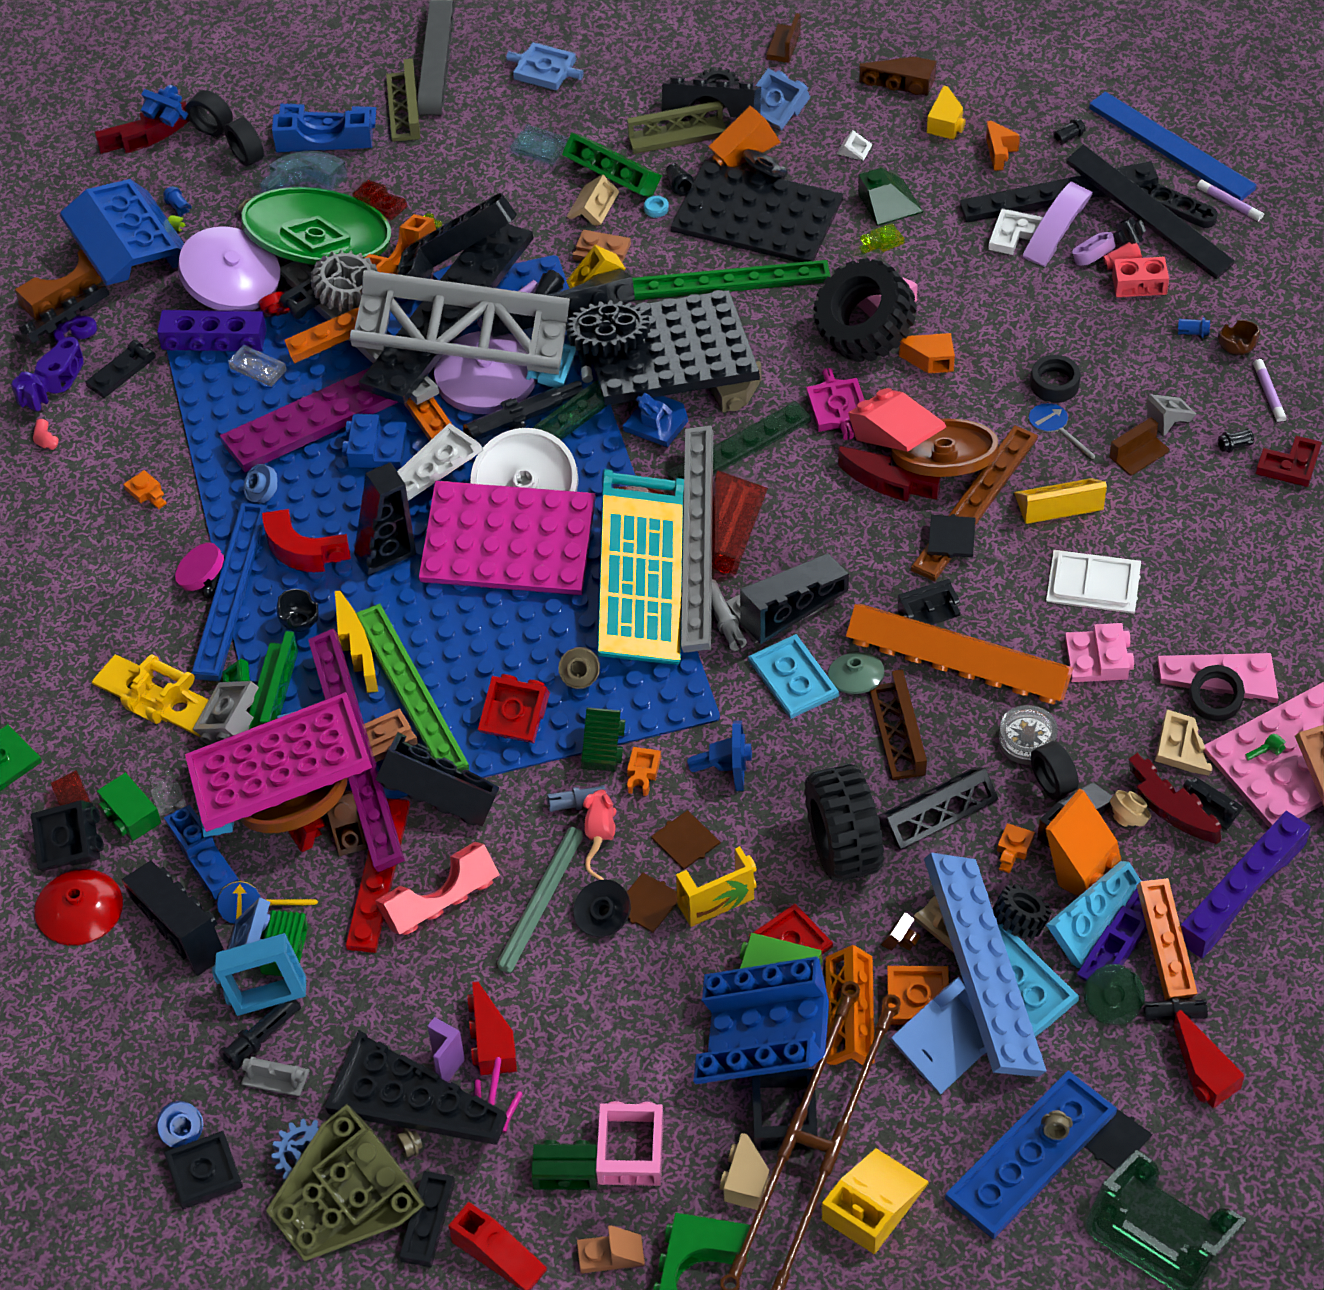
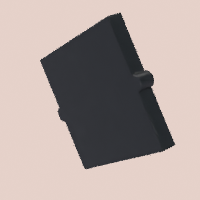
M955 514L951 516L931 515L928 555L948 556V558H953V556L973 558L976 518L959 517Z
M1117 1109L1116 1115L1084 1147L1095 1154L1097 1160H1103L1117 1172H1120L1153 1134L1136 1123L1133 1116L1128 1117Z

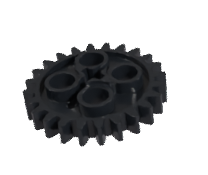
M610 300L605 305L601 301L598 303V306L589 304V309L581 307L580 313L574 312L573 317L568 318V323L566 324L567 341H570V346L576 347V351L583 349L584 354L592 351L593 356L598 355L599 352L603 353L604 356H607L609 352L617 355L620 350L627 353V348L636 349V344H643V339H648V333H650L649 316L646 315L645 310L640 311V306L632 308V303L623 305V302L619 301L617 304H613L612 300Z

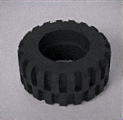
M868 258L859 259L857 263L854 260L846 263L845 267H838L834 270L835 274L831 277L828 276L824 280V287L819 288L816 295L818 300H815L813 308L816 312L813 315L814 323L817 325V330L824 340L848 360L853 359L857 362H863L865 358L868 361L877 360V356L885 357L889 355L891 349H897L901 345L900 341L908 337L910 333L909 327L914 325L916 318L913 315L917 311V304L914 301L915 295L908 283L888 263H883L878 259L870 261ZM873 295H881L879 307L871 318L861 324L849 326L851 313L859 302Z
M845 764L812 772L805 780V804L812 838L814 839L815 848L826 875H828L830 880L843 882L877 873L882 868V863L884 862L883 837L875 808L876 805L866 778L861 773V769L853 764Z

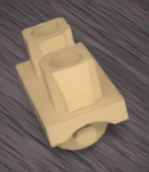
M934 896L921 911L914 915V919L953 951L937 898Z

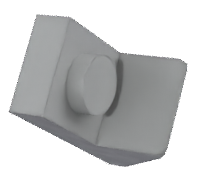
M1152 394L1147 398V419L1152 417L1158 422L1157 430L1163 436L1168 433L1175 422H1190L1196 416V413L1181 398Z

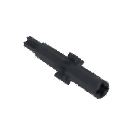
M575 381L558 389L552 388L519 402H517L516 398L505 400L500 403L502 409L464 424L463 432L476 441L508 427L509 430L525 428V420L562 405L563 402L584 394L582 383Z

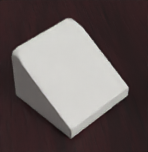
M852 131L845 138L837 154L864 161L872 144L855 131Z

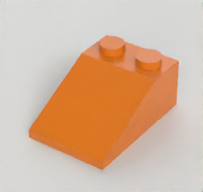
M1078 789L1046 827V833L1058 886L1080 896L1121 861L1118 842L1085 791Z

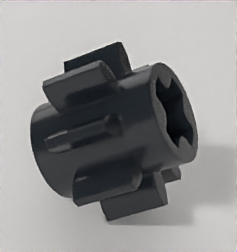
M1129 217L1116 224L1118 230L1113 233L1117 244H1127L1129 242L1131 244H1138L1143 241L1142 234L1146 229L1142 220L1137 222L1133 217Z

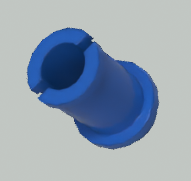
M171 186L164 191V201L170 204L179 216L190 212L188 209H191V205L183 198L179 188Z
M1205 317L1202 320L1179 318L1178 335H1201V338H1204V335L1209 336L1210 320H1205Z

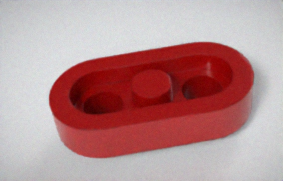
M283 292L269 294L258 301L264 313L280 315L290 312L289 308H285L279 302L280 297L284 294Z

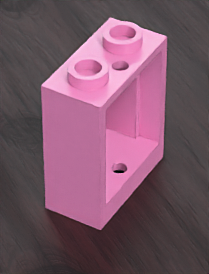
M619 1101L600 1104L596 1166L598 1185L661 1186L663 1105L652 1102L624 1104ZM608 1121L654 1122L652 1161L606 1160Z

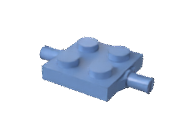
M533 42L524 53L518 54L508 51L506 56L507 61L518 63L513 75L515 80L557 91L563 80L567 77L579 80L583 77V70L572 68L576 62V54Z

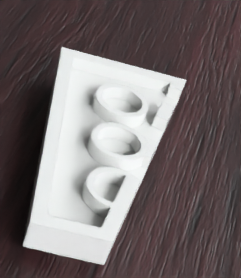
M449 423L397 471L406 485L408 501L433 485L435 481H439L482 452L484 449L480 443Z

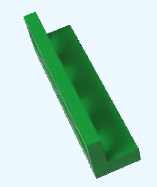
M285 631L282 644L269 643L257 685L259 688L254 695V702L249 712L254 717L249 725V729L278 719L277 716L281 715L298 654L294 632Z

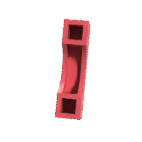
M473 842L451 855L449 876L443 886L437 891L428 895H417L409 888L399 886L375 900L391 931L399 935L410 934L425 919L432 920L443 914V909L450 904L457 905L468 899L467 894L475 889L483 890L493 883L492 879L500 874L485 845Z

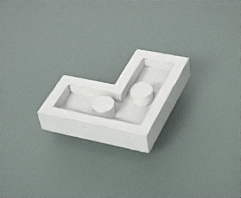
M1001 209L989 242V250L1013 255L1018 239L1031 240L1043 217Z

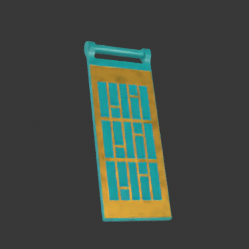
M604 469L602 473L597 655L679 665L681 661L684 479L675 478V480L612 473V470ZM611 484L673 491L674 496L611 488Z

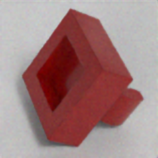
M318 818L303 827L288 832L300 851L304 852L313 847L315 838L322 835L318 828L324 827L325 824L321 818Z

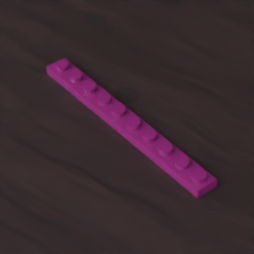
M331 629L308 639L325 700L345 692L347 693L372 768L360 774L352 775L348 779L374 868L377 872H381L404 862L405 859L384 788L381 782L376 781L379 773L339 637L336 631Z

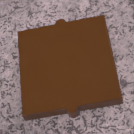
M688 810L673 821H667L666 826L651 836L683 870L698 859H704L705 854L721 843Z
M643 872L627 891L631 902V910L628 917L630 923H636L652 933L656 931L677 904V891L666 886L665 881L659 882Z

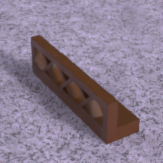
M903 669L892 671L891 683L880 684L870 691L892 781L925 776L927 769V759ZM892 691L894 698L889 704H886L878 699L877 693ZM888 712L895 714L900 719L895 727L885 723L883 720ZM895 734L905 739L906 744L901 750L891 746L889 743ZM902 757L911 762L913 769L897 772L895 764Z

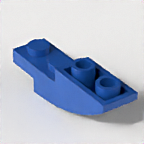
M190 805L164 817L169 830L204 889L209 891L214 900L218 899L219 893L225 886L239 881L215 846L212 836L203 837L200 819Z

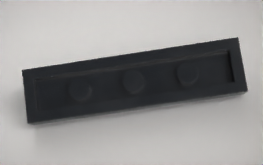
M973 767L878 815L881 826L889 828L896 846L899 849H903L999 800L986 768ZM983 782L988 797L980 801L971 798L974 787ZM954 796L964 799L960 811L956 813L947 811L950 798ZM929 809L939 811L936 823L931 826L922 823L925 812ZM905 821L915 824L911 836L902 839L897 825Z

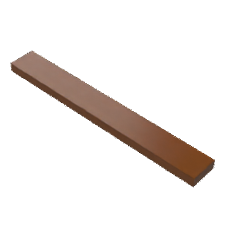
M1014 425L998 447L996 459L981 470L948 516L955 514L959 517L976 518V525L1035 444L1038 435ZM928 543L911 566V571L936 581L952 558L928 555Z

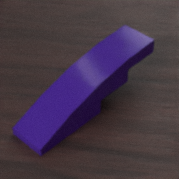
M1137 888L1126 906L1123 905L1111 925H1107L1077 973L1078 977L1103 991L1119 972L1147 931Z

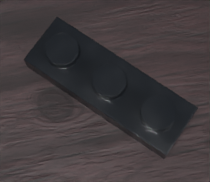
M428 1171L423 1172L418 1194L425 1206L410 1217L399 1256L400 1262L432 1268L455 1185L454 1176Z

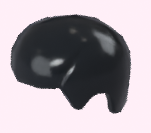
M291 589L284 591L278 597L277 617L279 622L288 630L295 632L308 630L318 621V603L312 601L308 591Z

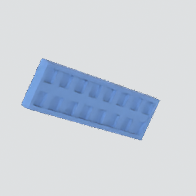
M930 853L924 858L992 1071L993 1073L1040 1077L1046 1072L1042 1054L1039 1050L1033 1027L1030 1023L976 859Z

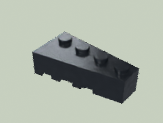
M391 462L377 467L365 475L354 555L367 575H371L416 555L406 485Z
M828 553L740 589L741 625L760 644H763L846 593L849 588V573Z
M397 732L385 756L376 781L381 782V785L386 789L399 790L408 794V797L414 801H424L434 805V808L441 813L457 815L461 817L463 822L469 825L483 826L499 787L469 770H463L462 773L459 772L457 766L451 760L445 757L436 759L430 756L428 753L429 748L419 743L414 747L405 742L407 736Z
M150 860L122 879L131 900L151 923L154 922L160 934L166 940H170L178 955L183 960L188 958L192 967L191 970L196 976H199L215 965L216 953L224 951L215 930V926L218 925L216 919L210 911L204 912L200 903L193 895L191 897L187 896L186 890L179 881L173 882L171 875L165 867L159 868Z

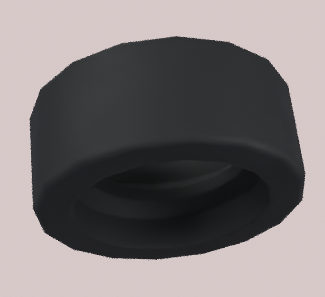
M201 90L196 93L185 108L188 118L194 127L212 137H218L223 134L225 125L233 121L232 111L228 104L219 95L209 90ZM205 109H206L207 111H209V112L212 114L213 117H211V116L205 111Z
M240 117L225 125L224 130L227 142L233 154L244 166H249L263 159L264 149L262 142L252 124L245 117Z
M1047 355L1033 364L1030 378L1031 390L1044 401L1058 403L1070 400L1078 393L1080 387V368L1075 361L1066 356ZM1058 371L1068 375L1071 381L1064 385L1054 386L1042 381L1040 376L1046 372Z
M1207 666L1198 671L1192 679L1189 691L1190 705L1196 714L1206 720H1228L1235 716L1242 706L1245 694L1244 684L1238 673L1227 666ZM1219 678L1230 683L1234 692L1232 702L1221 709L1210 708L1205 705L1200 698V688L1205 681Z
M1051 741L1031 752L1030 759L1034 775L1049 797L1057 800L1078 789L1079 778L1075 764L1060 743Z

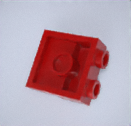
M501 674V677L492 676L478 727L479 732L535 743L540 719L544 718L550 695L549 690L544 686L543 682L530 679L526 683L517 681L518 678L508 674Z

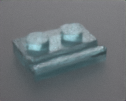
M526 124L525 130L520 132L510 146L511 152L554 165L563 153L569 137Z

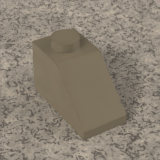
M760 361L756 362L760 380L711 388V392L722 413L737 411L748 404L761 382Z

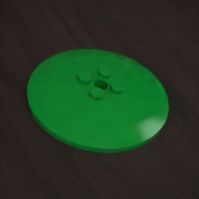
M289 187L270 190L250 199L242 210V228L254 243L277 256L300 263L316 265V262L320 261L322 256L329 257L331 251L339 254L340 250L343 253H349L352 250L354 255L362 253L363 259L368 254L379 256L387 249L391 239L390 225L377 209L355 197L326 189Z

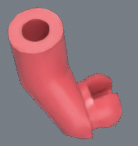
M37 419L33 434L34 443L44 449L54 450L59 442L58 437L52 436L48 432L49 423L46 420Z

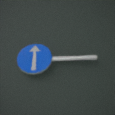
M1045 403L1035 406L1030 411L1029 422L1034 428L1046 433L1060 431L1091 459L1095 458V455L1064 429L1068 422V414L1064 408L1056 404Z

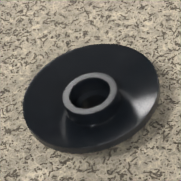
M747 149L743 153L744 159L754 168L753 172L756 174L776 178H784L788 174L785 167L778 166L774 158L762 152Z
M606 879L594 881L584 887L575 900L573 913L576 924L584 933L590 936H610L619 931L628 920L631 910L630 897L627 891L615 881ZM610 908L606 915H601L603 909Z

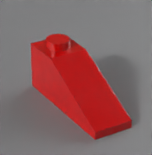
M1182 1010L1178 1011L1173 1028L1193 1092L1202 1103L1207 1102L1214 1109L1242 1088L1245 1075Z

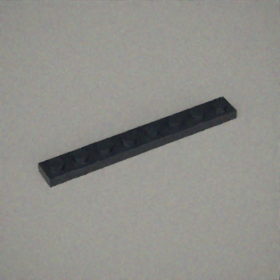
M1152 161L1115 168L1140 188L1158 184L1159 177ZM1079 175L961 199L960 207L965 221L970 222L999 217L1001 209L1022 213L1050 207L1070 182L1093 192L1091 198L1105 196L1106 194Z

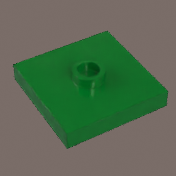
M8 724L0 729V791H2L42 762L41 757Z

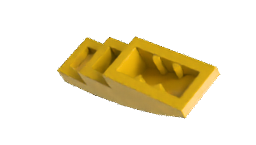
M335 591L338 637L342 651L351 650L354 672L364 671L367 693L378 692L372 652L365 630L342 592Z

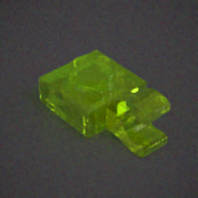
M891 223L872 230L870 234L860 236V240L864 245L859 246V249L863 254L878 248L882 252H886L903 245L905 238Z

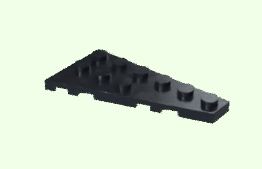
M360 1030L356 1034L325 1105L327 1113L334 1115L348 1104L364 1121L494 1145L498 1144L508 1119L505 1111L478 1096L468 1094L457 1084L443 1080L439 1074L403 1054L399 1055L393 1052L387 1045L380 1041L377 1043Z

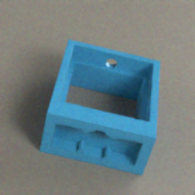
M285 933L216 953V963L212 967V974L217 984L221 983L226 1004L228 1006L232 1005L237 1016L306 997V975ZM276 961L284 978L283 980L240 991L232 974Z

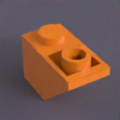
M951 333L908 336L900 341L899 357L926 373L954 372L955 354Z

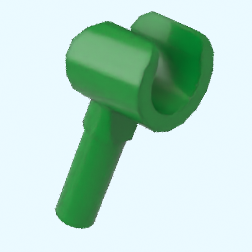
M1271 734L1263 745L1245 754V758L1249 761L1266 753L1268 750L1275 755H1280L1286 748L1284 745L1286 741L1277 734Z

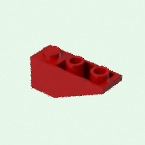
M472 982L473 994H467L469 1013H475V1020L469 1021L471 1039L477 1040V1047H471L473 1066L479 1065L480 1076L490 1075L493 1073L495 1059L500 1057V1073L517 1072L513 1030L480 983Z
M469 1201L448 1225L453 1244L520 1290H531L547 1271V1267L494 1218Z

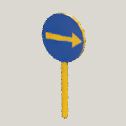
M232 882L225 886L218 895V912L223 919L235 924V921L259 897L261 898L260 893L256 887L248 882ZM265 899L270 902V905H316L318 903L316 899Z

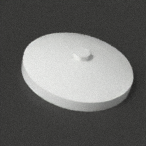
M535 428L513 429L494 437L483 447L484 450L477 455L471 471V484L574 492L578 490V471L568 447L554 435Z

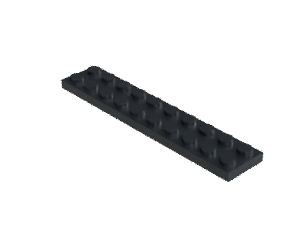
M507 224L464 249L440 281L496 288L534 239L533 231ZM423 301L409 319L426 339L433 302ZM444 304L437 338L473 308ZM403 327L395 335L411 338ZM458 335L455 338H453L449 343H453L454 340L458 337ZM386 347L359 380V387L361 390L405 404L443 354Z

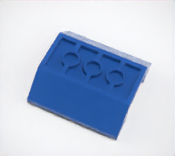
M131 179L86 189L60 212L61 219L106 286L129 280L132 266L166 258L172 268L178 267L179 256L184 242L151 194Z
M817 956L704 975L702 1002L711 1011L712 1016L708 1052L696 1054L693 1080L695 1084L811 1068L825 1056L829 999L820 961Z

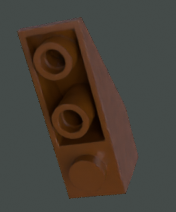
M914 56L861 63L859 67V82L869 86L876 85L890 90L911 92L914 95L928 96L936 77L935 60Z

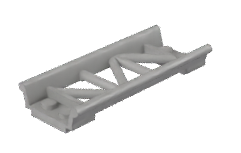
M364 270L362 296L355 329L351 330L350 333L351 346L383 350L385 346L527 366L529 371L559 375L570 298ZM394 297L433 302L426 339L395 301ZM444 304L473 308L437 338ZM391 312L411 338L387 335ZM484 313L478 347L449 343ZM494 313L498 315L528 354L488 349ZM509 313L535 317L531 340Z

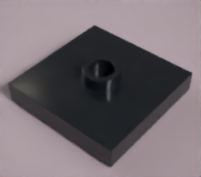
M224 1130L164 1152L183 1210L243 1188Z

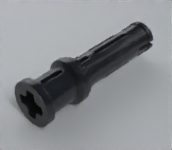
M295 999L278 1004L252 1028L241 1030L235 1041L228 1047H222L219 1050L222 1060L233 1070L237 1071L240 1069L241 1063L252 1053H258L261 1043L301 1009L300 1003Z

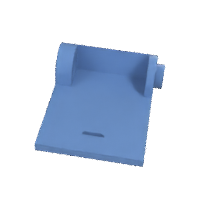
M958 977L890 1038L893 1044L938 1094H942L983 1054L987 1053L965 985Z

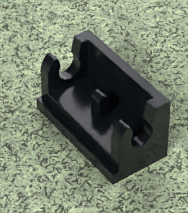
M950 579L898 595L897 610L900 616L934 625L958 617L961 614L956 605L960 603V600Z

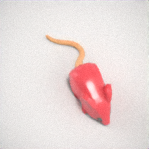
M601 789L587 795L583 803L584 808L588 809L584 824L585 834L590 841L594 840L592 848L586 857L585 867L589 874L599 880H603V878L591 870L590 862L599 850L602 840H613L616 830L613 817L617 813L616 809L613 808L612 800L606 791Z

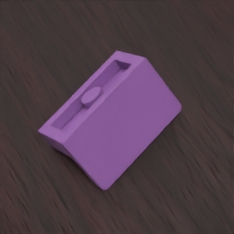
M434 1017L427 1027L434 1055L435 1069L440 1078L449 1082L465 1061L459 1030Z

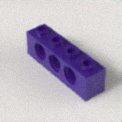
M162 310L157 334L161 350L263 351L266 324L263 311Z

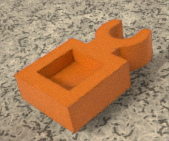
M633 747L627 768V775L630 777L627 782L629 794H632L635 786L640 785L643 786V796L648 795L650 791L649 780H656L661 761V751Z

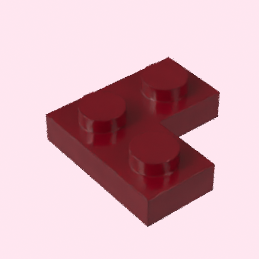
M1295 436L1290 454L1263 448L1256 474L1309 487L1322 442Z

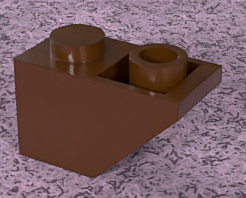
M347 788L336 805L326 813L339 856L367 849L354 796L351 789Z

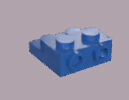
M353 414L352 421L346 422V436L349 437V441H343L342 446L343 457H347L349 467L377 468L391 462L395 469H400L402 467L407 435L406 422L380 421L379 414Z

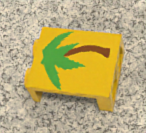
M741 847L735 848L734 872L698 888L687 870L676 874L677 905L690 927L754 899V888L757 887L754 879L756 866L750 855L746 856Z

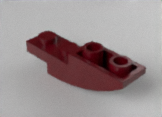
M186 101L181 102L183 111H186ZM160 110L154 119L139 113L140 120L95 131V136L100 154L124 148L127 154L167 138L181 129L190 120L188 116L185 120L178 118L173 127L159 119L162 114Z
M839 447L838 466L866 487L906 502L909 501L911 494L937 500L940 493L941 477L919 475L901 467L891 466V457L865 452L855 448Z
M1138 752L1128 759L1131 773L1141 783L1137 786L1138 795L1145 800L1147 806L1172 826L1191 836L1214 844L1221 842V824L1214 815L1210 814L1208 816L1202 809V802L1194 793L1189 794L1184 787L1175 792V789L1167 779L1162 781L1156 774L1157 769L1148 758L1144 760Z

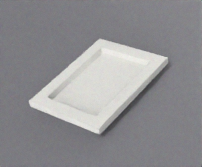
M1054 550L1051 572L1048 576L1049 585L1046 602L1135 614L1141 561Z

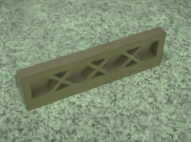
M413 58L403 59L404 72L386 74L392 142L421 139ZM405 79V83L398 87L392 84V80ZM398 94L407 97L402 103L394 100ZM401 109L408 113L403 119L395 116ZM401 126L410 129V133L396 134V131Z
M721 101L627 118L628 140L633 154L716 139L726 130L723 122V105ZM716 110V116L704 117L707 112ZM684 116H693L690 121H680ZM662 120L670 121L666 126L659 127L657 125ZM646 125L643 130L634 132L633 126Z

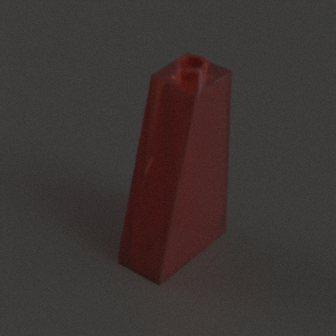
M718 470L713 483L712 568L722 573L737 574L768 488Z

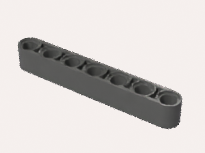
M454 0L429 1L418 93L419 115H443L442 107H444L445 103L444 91H446V75H448L449 67L447 59L450 58L449 44H451L452 40L451 28H453V12H455Z

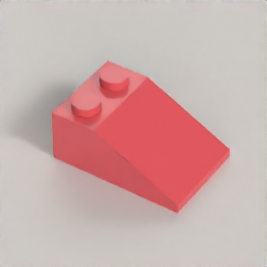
M890 388L879 390L876 396L858 403L855 409L848 412L857 441L907 452L946 428L945 422L904 392L894 391Z

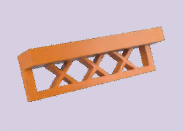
M855 945L826 956V991L829 999L826 1040L835 1021L834 1019H836L835 1013L841 1000L840 998L838 1002L836 1001L837 992L848 981L857 983L860 988L859 999L852 1003L848 1016L842 1022L826 1061L829 1065H837L849 1059H853L863 1065L874 1039L873 956ZM844 960V966L837 976L836 963ZM847 990L846 993L854 994L855 991ZM844 1037L845 1050L837 1053V1047Z

